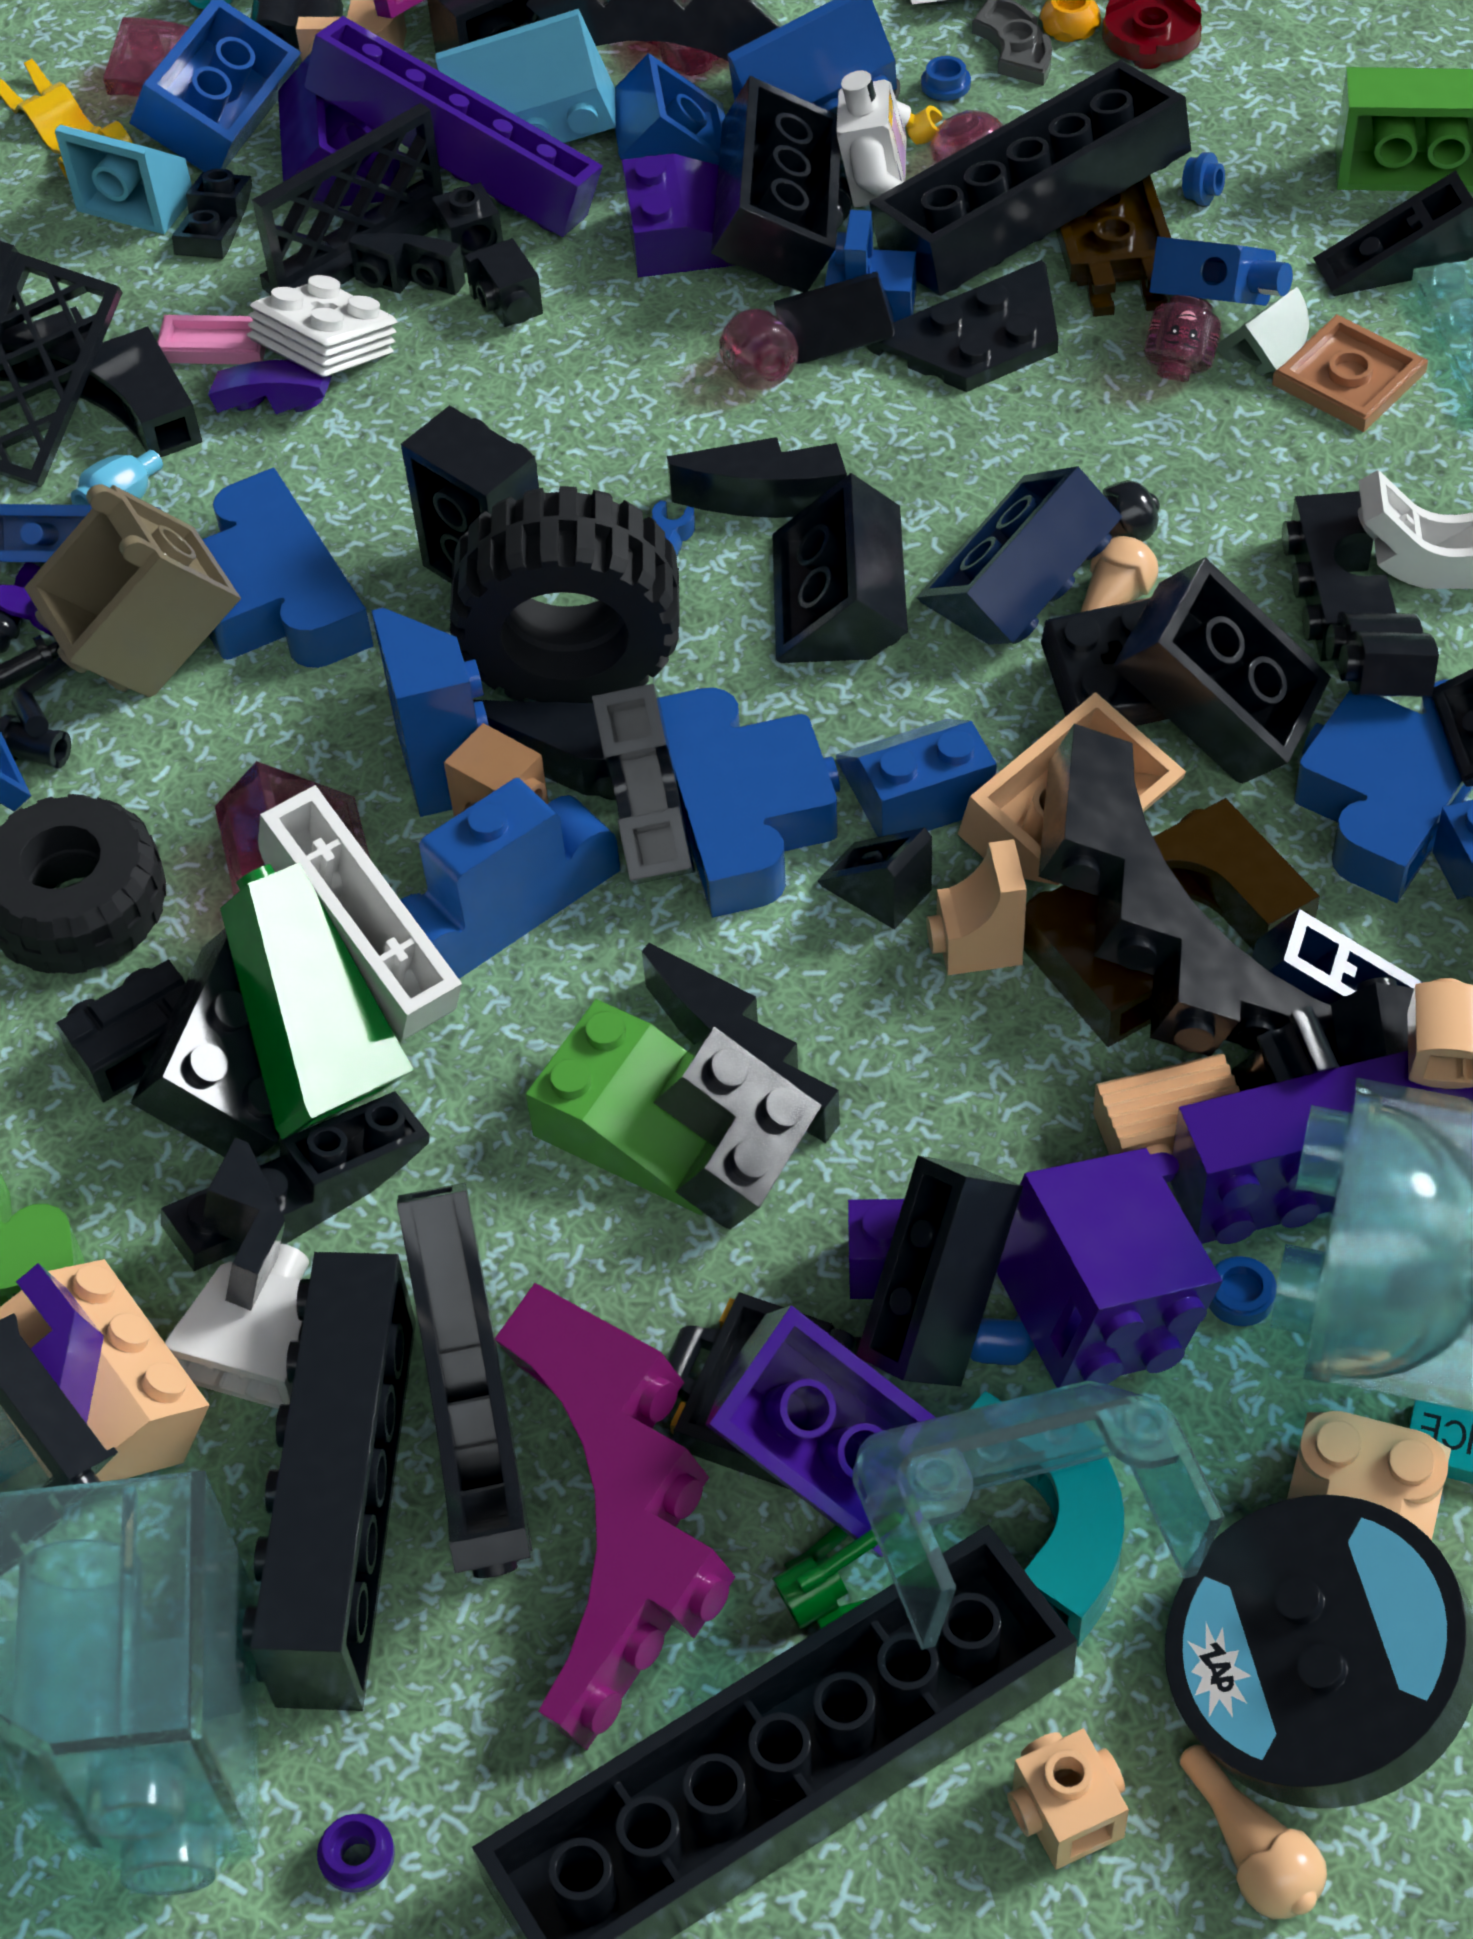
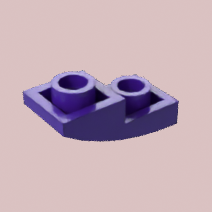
M290 360L252 362L218 371L208 396L217 413L236 407L239 411H244L260 404L266 397L275 414L293 408L295 412H304L322 402L332 375L322 378Z

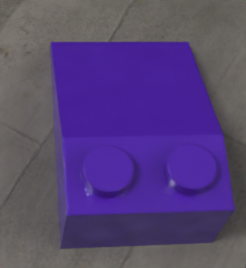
M674 153L622 160L626 210L638 278L735 266L727 263L721 257L711 254L718 165Z

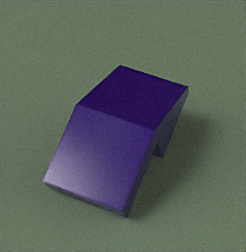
M37 1263L16 1281L52 1329L31 1350L87 1424L104 1335L69 1290Z

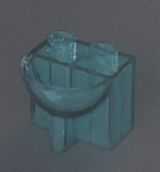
M1356 1078L1349 1112L1311 1105L1296 1189L1333 1196V1202L1323 1251L1285 1244L1270 1328L1307 1335L1302 1379L1325 1384L1333 1382L1473 1411V1099Z

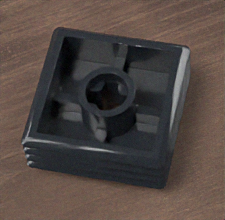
M1151 597L1045 621L1041 645L1065 717L1096 692L1134 726L1168 719L1112 667Z

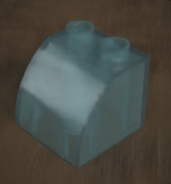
M205 1470L0 1492V1776L20 1805L46 1832L72 1852L106 1871L120 1870V1882L125 1888L147 1895H178L203 1889L213 1883L216 1878V1859L259 1854L258 1681L256 1678V1661L252 1652L244 1650L242 1641L243 1619L248 1605H257L258 1599Z

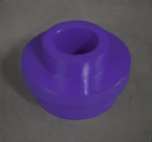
M349 1814L334 1821L324 1831L317 1848L318 1865L326 1881L336 1889L350 1893L363 1892L378 1885L388 1875L395 1858V1846L388 1828L379 1819L367 1814ZM355 1844L367 1845L370 1848V1855L364 1863L350 1866L343 1862L344 1854L348 1848Z

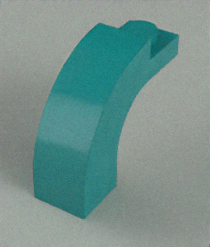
M984 1391L968 1410L967 1443L1033 1486L1049 1506L1055 1528L1045 1545L1024 1571L1078 1640L1077 1646L1079 1647L1105 1611L1118 1578L1124 1535V1506L1116 1474L1109 1459L1093 1436L1076 1419L1061 1408L1043 1429L1039 1426L1035 1417L1020 1404L1012 1401L1004 1403L987 1391Z

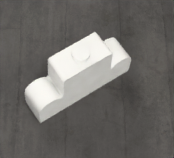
M316 785L260 814L258 846L265 865L271 864L275 872L297 863L302 865L398 1042L407 1039L453 1012L457 1008L462 983Z

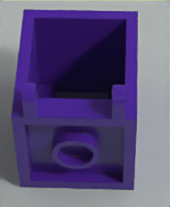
M1147 1148L1024 1173L1020 1182L1023 1189L997 1269V1275L1058 1391L1085 1384L1089 1388H1098L1111 1383L1122 1375L1147 1370L1149 1373H1160L1172 1368L1184 1357L1186 1347L1200 1322L1206 1317L1207 1309L1223 1282L1167 1185L1168 1182L1174 1179L1179 1169L1178 1160L1169 1153L1149 1154Z

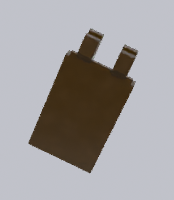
M1151 175L1130 186L1125 192L1116 194L1090 209L1085 215L1075 218L1055 230L1070 282H1076L1077 286L1087 285L1088 299L1093 317L1114 315L1115 305L1111 293L1116 291V282L1140 280V291L1146 311L1167 309L1168 299L1165 294L1150 293L1157 237L1171 238Z

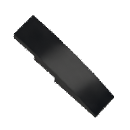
M648 943L642 950L646 988L678 1030L695 1045L713 1027H716L822 1105L806 1132L827 1143L840 1125L839 1090L798 1069L797 1043L758 1023L756 996Z

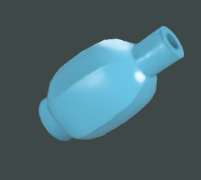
M149 450L137 458L132 455H113L98 461L80 474L78 488L71 492L72 504L90 505L86 499V494L91 487L98 484H103L109 488L114 485L141 499L148 487V477L163 468L161 457L154 450Z

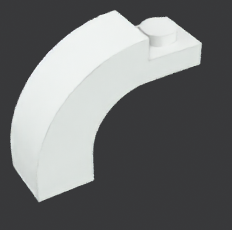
M1379 470L1358 481L1362 506L1358 509V517L1366 533L1374 539L1377 565L1381 569L1403 582L1424 589H1473V513L1443 515L1424 510L1407 498Z

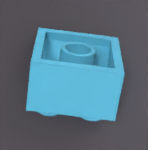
M59 125L56 128L57 142L78 212L165 234L188 206L186 193L192 187L185 158L64 125Z

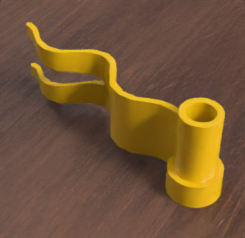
M33 59L23 64L40 96L34 95L23 100L0 78V96L5 104L15 114L23 110L43 142L56 154L61 155L55 130L59 125L133 143L125 128L118 121H114L103 128L94 126L84 115L66 85L62 82L52 85ZM61 156L57 159L58 165L63 175L68 180Z

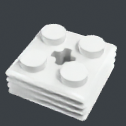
M315 275L308 279V284L296 288H274L271 291V296L256 300L250 304L255 311L249 314L253 321L248 324L252 331L247 333V336L252 341L322 378L394 352L389 345L395 342L391 337L392 334L396 333L392 325L398 321L392 315L380 310V303L377 300L367 296H353L340 289V282L335 278Z

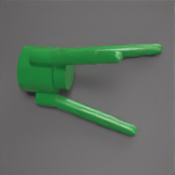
M903 1509L828 1557L827 1554L849 1536L838 1526H834L806 1552L784 1564L786 1570L774 1576L772 1580L800 1630L815 1621L821 1629L868 1600L864 1599L839 1606L837 1600L846 1596L848 1591L838 1571L910 1523L913 1517L910 1510Z

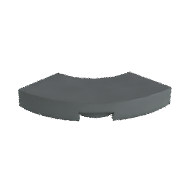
M987 0L972 21V34L987 39L998 49L1000 54L998 74L1044 86L1051 70L1052 45L1049 35L1047 36L1037 24V17L1013 0Z

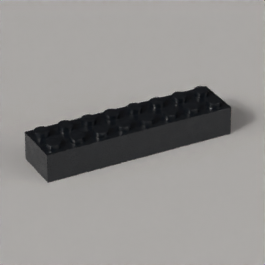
M988 1524L472 1846L482 1880L518 1939H671L1072 1679L1074 1676L1078 1640Z

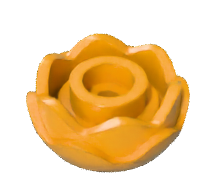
M1047 0L1039 15L1044 32L1062 42H1073L1077 39L1085 40L1094 34L1096 27L1101 25V13L1095 0Z

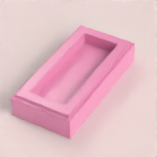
M164 315L157 340L169 363L247 364L263 361L266 350L264 346L252 341L247 336V333L252 331L248 326L253 321L250 316Z

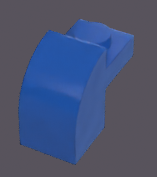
M850 210L847 232L837 233L835 251L828 262L825 286L878 271L893 311L894 322L913 315L917 292L916 252L873 250L872 211Z

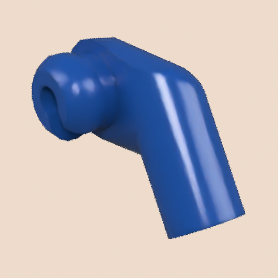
M1018 1314L1013 1320L982 1318L970 1358L983 1364L1017 1365L1029 1356L1035 1346Z

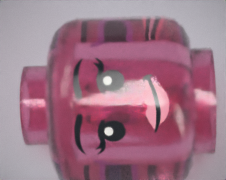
M1177 295L1172 296L1169 303L1161 304L1153 311L1144 344V354L1147 360L1158 366L1157 374L1160 377L1188 382L1190 374L1204 373L1212 367L1222 331V324L1219 318L1212 313L1213 306L1210 303L1195 297Z
M756 308L739 313L724 327L719 339V353L724 365L745 386L764 390L784 382L793 372L798 360V345L793 333L769 311Z

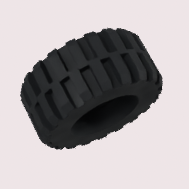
M560 486L559 492L544 493L543 488L526 491L522 499L515 501L510 496L498 502L492 507V515L486 511L469 525V531L460 537L455 549V560L452 562L450 633L457 637L464 662L475 659L481 681L493 690L501 687L504 689L507 697L517 701H524L527 698L536 702L588 703L593 702L592 696L646 685L649 682V676L654 678L669 662V656L674 652L679 639L680 626L677 555L673 544L665 538V532L650 517L643 519V512L626 500L618 504L613 502V497L609 493L594 489L591 495L577 493V487ZM550 593H576L598 599V601L579 606H555L536 601L532 598Z

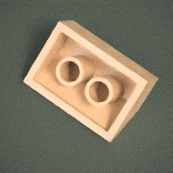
M1096 692L970 796L958 835L983 858L987 853L989 842L1014 839L1024 879L1060 885L1038 876L1048 765L1073 724L1133 743L1134 779L1143 813L1184 778L1186 771Z
M105 1259L48 1271L69 1290L104 1335L87 1425L106 1450L115 1447L118 1451L96 1474L102 1485L184 1463L210 1406ZM22 1290L0 1307V1320L13 1313L16 1315L19 1334L30 1349L52 1331L51 1327ZM40 1459V1461L42 1462V1464L44 1465V1467L46 1468V1470L48 1471V1473L50 1474V1476L53 1477L52 1473L49 1471V1469L46 1467V1465H45V1464L43 1463V1461Z

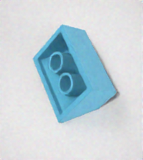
M579 8L436 53L435 60L438 71L563 143L616 128L615 87Z

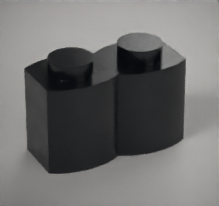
M1345 611L1338 613L1337 625L1331 624L1327 630L1326 656L1329 661L1335 662L1341 681H1348L1349 688L1354 695L1425 698L1433 696L1439 652L1433 636L1429 633H1423V628L1417 615Z

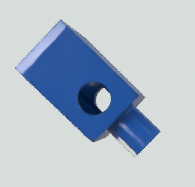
M1157 237L1150 293L1267 306L1270 301V295L1285 296L1289 292L1293 271L1289 263L1276 261L1274 250Z

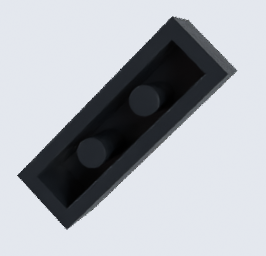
M917 1156L856 1354L857 1357L902 1381L961 1387L1023 1186L975 1165Z

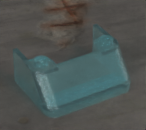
M1085 1381L877 1432L869 1436L858 1450L852 1473L853 1483L921 1650L936 1646L956 1590V1585L931 1526L951 1521L961 1515L969 1504L972 1492L1115 1456L1121 1462L1130 1466L1182 1578L1196 1576L1225 1516L1174 1413L1165 1404L1156 1399L1101 1382Z

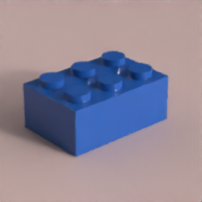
M211 0L145 81L129 123L180 157L185 158L186 161L203 172L212 169H225L278 101V90L293 74L301 52L225 1Z

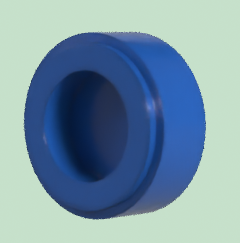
M1244 1256L1226 1258L1217 1263L1214 1267L1223 1282L1209 1305L1212 1313L1223 1322L1234 1326H1251L1267 1318L1274 1307L1277 1292L1276 1280L1269 1268L1256 1259Z

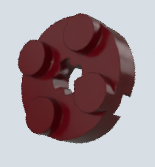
M1110 0L1106 6V14L1103 19L1102 39L1114 53L1125 59L1133 60L1135 66L1142 69H1154L1162 63L1174 61L1188 55L1199 46L1202 32L1201 8L1195 0Z

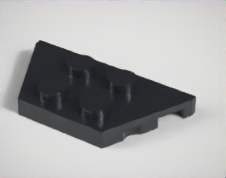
M1042 260L898 320L894 322L895 335L892 338L867 345V349L873 354L880 356L884 351L902 357L908 360L909 369L923 375L936 376L943 380L945 384L964 392L971 391L1058 353L1059 338L1046 264Z

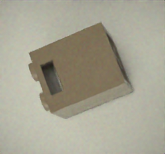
M103 484L94 485L86 494V499L92 507L91 511L24 588L37 608L35 612L37 620L53 634L60 646L57 649V653L69 667L79 673H85L87 670L96 673L122 692L131 689L147 697H152L159 692L240 601L241 597L193 526L114 485L110 488Z

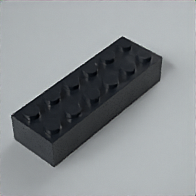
M1118 60L869 201L878 249L916 252L917 281L939 296L953 291L969 279L990 267L1002 263L1007 257L1034 242L1042 240L1052 231L1075 218L1085 215L1090 209L1116 194L1125 192L1130 186L1154 172L1166 168L1173 161L1191 152L1186 97L1126 62Z
M314 1252L310 1279H301L298 1285L297 1316L299 1321H303L300 1341L291 1340L287 1351V1379L289 1383H293L290 1404H280L277 1413L276 1441L278 1447L283 1449L279 1469H270L266 1479L265 1506L267 1513L272 1514L269 1535L259 1536L256 1542L254 1575L256 1581L261 1582L257 1605H248L243 1619L242 1641L244 1650L252 1652L256 1661L257 1681L265 1683L275 1708L363 1711L416 1320L398 1254Z

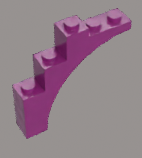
M534 1283L499 1331L495 1340L521 1370L556 1395L562 1402L583 1444L595 1492L597 1549L588 1603L569 1657L538 1710L564 1736L585 1750H588L596 1736L605 1732L616 1720L621 1709L622 1698L640 1671L651 1666L659 1656L664 1644V1636L671 1625L695 1639L705 1622L715 1618L724 1607L729 1595V1586L735 1579V1575L712 1548L676 1528L681 1519H685L695 1510L701 1499L703 1486L709 1479V1476L687 1448L652 1429L657 1422L663 1420L670 1413L676 1402L677 1393L684 1384V1381L662 1352Z

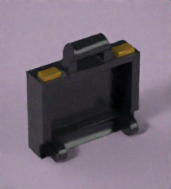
M738 1292L736 1299L730 1298L719 1320L720 1329L702 1328L699 1326L682 1327L666 1359L684 1381L677 1394L687 1401V1403L680 1402L670 1424L671 1433L674 1434L675 1442L687 1448L691 1455L787 1488L705 1425L725 1373L764 1316L785 1308ZM803 1314L852 1353L857 1354L861 1337H854L844 1330L836 1329L832 1323ZM701 1348L711 1351L698 1379L688 1378Z

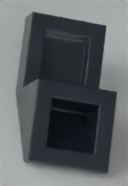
M235 1138L208 1188L202 1227L242 1243L231 1266L225 1301L251 1311L278 1258L285 1218L249 1143Z

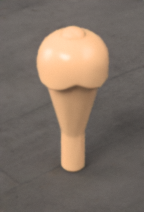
M1128 536L1112 538L1107 547L1091 560L1090 571L1092 577L1081 612L1130 602L1143 595H1148L1158 577V561L1153 551L1144 542Z
M1193 1745L1187 1748L1180 1757V1766L1208 1801L1214 1812L1237 1868L1236 1879L1244 1899L1258 1913L1270 1919H1288L1310 1912L1322 1894L1327 1881L1326 1861L1320 1850L1302 1830L1288 1829L1239 1791L1204 1746Z

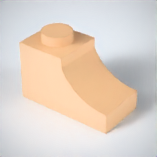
M1014 839L989 842L987 853L982 863L970 876L950 888L937 889V915L927 916V934L931 953H943L947 975L1023 965L1027 889Z

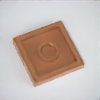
M1336 314L1294 356L1274 372L1272 385L1365 432L1426 373L1428 360Z

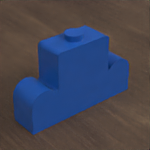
M273 467L230 484L220 490L213 502L220 532L202 540L241 597L240 601L208 635L220 656L226 660L233 659L286 637L291 658L297 664L305 667L319 668L373 647L374 644L365 606L276 469Z
M1441 680V681L1435 682L1434 687H1436V686H1438V685H1440V684H1442V683H1444V682H1446V681H1448V680ZM1349 690L1326 724L1316 723L1305 741L1302 751L1303 756L1299 765L1294 801L1299 806L1338 823L1332 852V863L1339 876L1350 883L1394 903H1398L1433 850L1442 807L1464 802L1473 790V786L1466 787L1462 781L1433 697H1422L1418 713L1381 696L1354 695Z
M714 687L701 688L659 697L689 844L711 917L754 909L773 903L783 894L786 887L784 851L825 843L837 838L836 792H840V782L833 757L823 758L810 719L804 714L740 727L738 703L734 696L725 690Z
M514 778L421 839L419 850L427 891L422 895L420 893L410 894L400 900L458 979H460L621 871L617 839L614 833L575 797L571 795L560 796L546 804L520 778Z

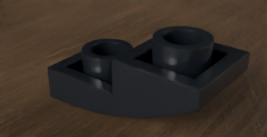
M212 169L201 173L186 193L189 213L172 235L174 255L224 259L247 208L252 188L251 176L235 175L227 169Z
M401 233L353 235L348 241L355 279L371 288L380 287L400 294L411 281L425 289H436L456 296L466 284L460 244L427 236Z

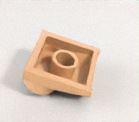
M1343 1411L1307 1412L1287 1499L1312 1495H1339L1367 1500L1400 1514L1415 1524L1432 1540L1442 1490L1448 1473L1451 1449L1424 1432Z

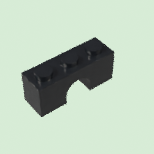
M1360 491L1295 496L1292 518L1290 521H1284L1282 525L1284 554L1286 556L1294 555L1296 561L1292 567L1294 595L1296 598L1304 597L1306 602L1302 614L1304 636L1306 641L1315 640L1320 662L1329 661L1326 656L1327 630L1331 624L1337 625L1339 612L1397 613L1387 575L1359 576L1349 573L1368 571L1374 540L1366 533L1358 517V509L1362 507Z
M652 683L592 696L604 758L608 763L619 814V819L617 820L630 881L636 885L694 873L695 868L656 687Z

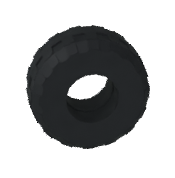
M68 794V797H48L37 800L36 804L25 809L20 808L9 815L6 822L0 826V949L7 958L16 964L32 968L33 971L49 974H76L87 972V970L99 966L105 967L118 961L119 957L128 951L135 949L147 938V934L153 926L158 923L163 912V902L166 896L164 869L152 835H149L144 822L135 813H131L120 804L107 799L104 800L99 797L97 799L90 798V796L80 794ZM84 878L81 882L66 888L54 889L60 883L68 880Z

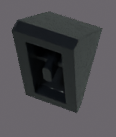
M920 828L854 842L818 879V883L821 887L895 930L932 890V836L926 828Z

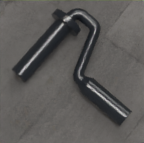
M38 635L32 638L36 647L0 664V690L38 672L15 690L11 701L12 707L25 731L32 737L43 736L49 727L48 721L33 694L70 668L57 653V649L60 647L59 644L54 642L47 646L42 636Z

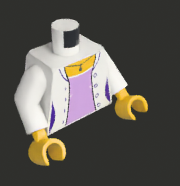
M861 70L851 72L842 79V88L838 93L837 139L854 208L868 206L869 201L905 181L907 136L904 127H906L909 137L916 145L928 143L943 134V130L935 126L936 123L943 119L942 113L936 107L929 105L914 115L911 113V108L908 105L895 99L891 82L885 79L872 81L871 74Z

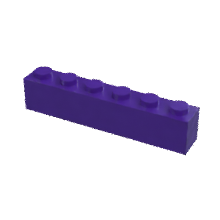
M344 16L315 35L304 87L322 97L326 103L348 112L365 122L373 130L417 104L422 103L431 110L439 166L451 172L455 178L468 182L471 185L481 182L486 192L494 197L498 203L513 208L537 222L544 230L554 232L562 238L586 218L603 165ZM416 128L407 132L401 142L408 149L417 135Z

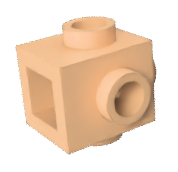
M1084 1728L1065 1737H1062L1058 1732L1046 1734L1034 1740L1022 1750L1021 1757L1015 1760L1013 1791L1007 1793L1008 1802L1021 1831L1026 1837L1037 1834L1055 1870L1125 1837L1129 1809L1121 1796V1793L1125 1792L1122 1774L1113 1756L1106 1748L1096 1751Z

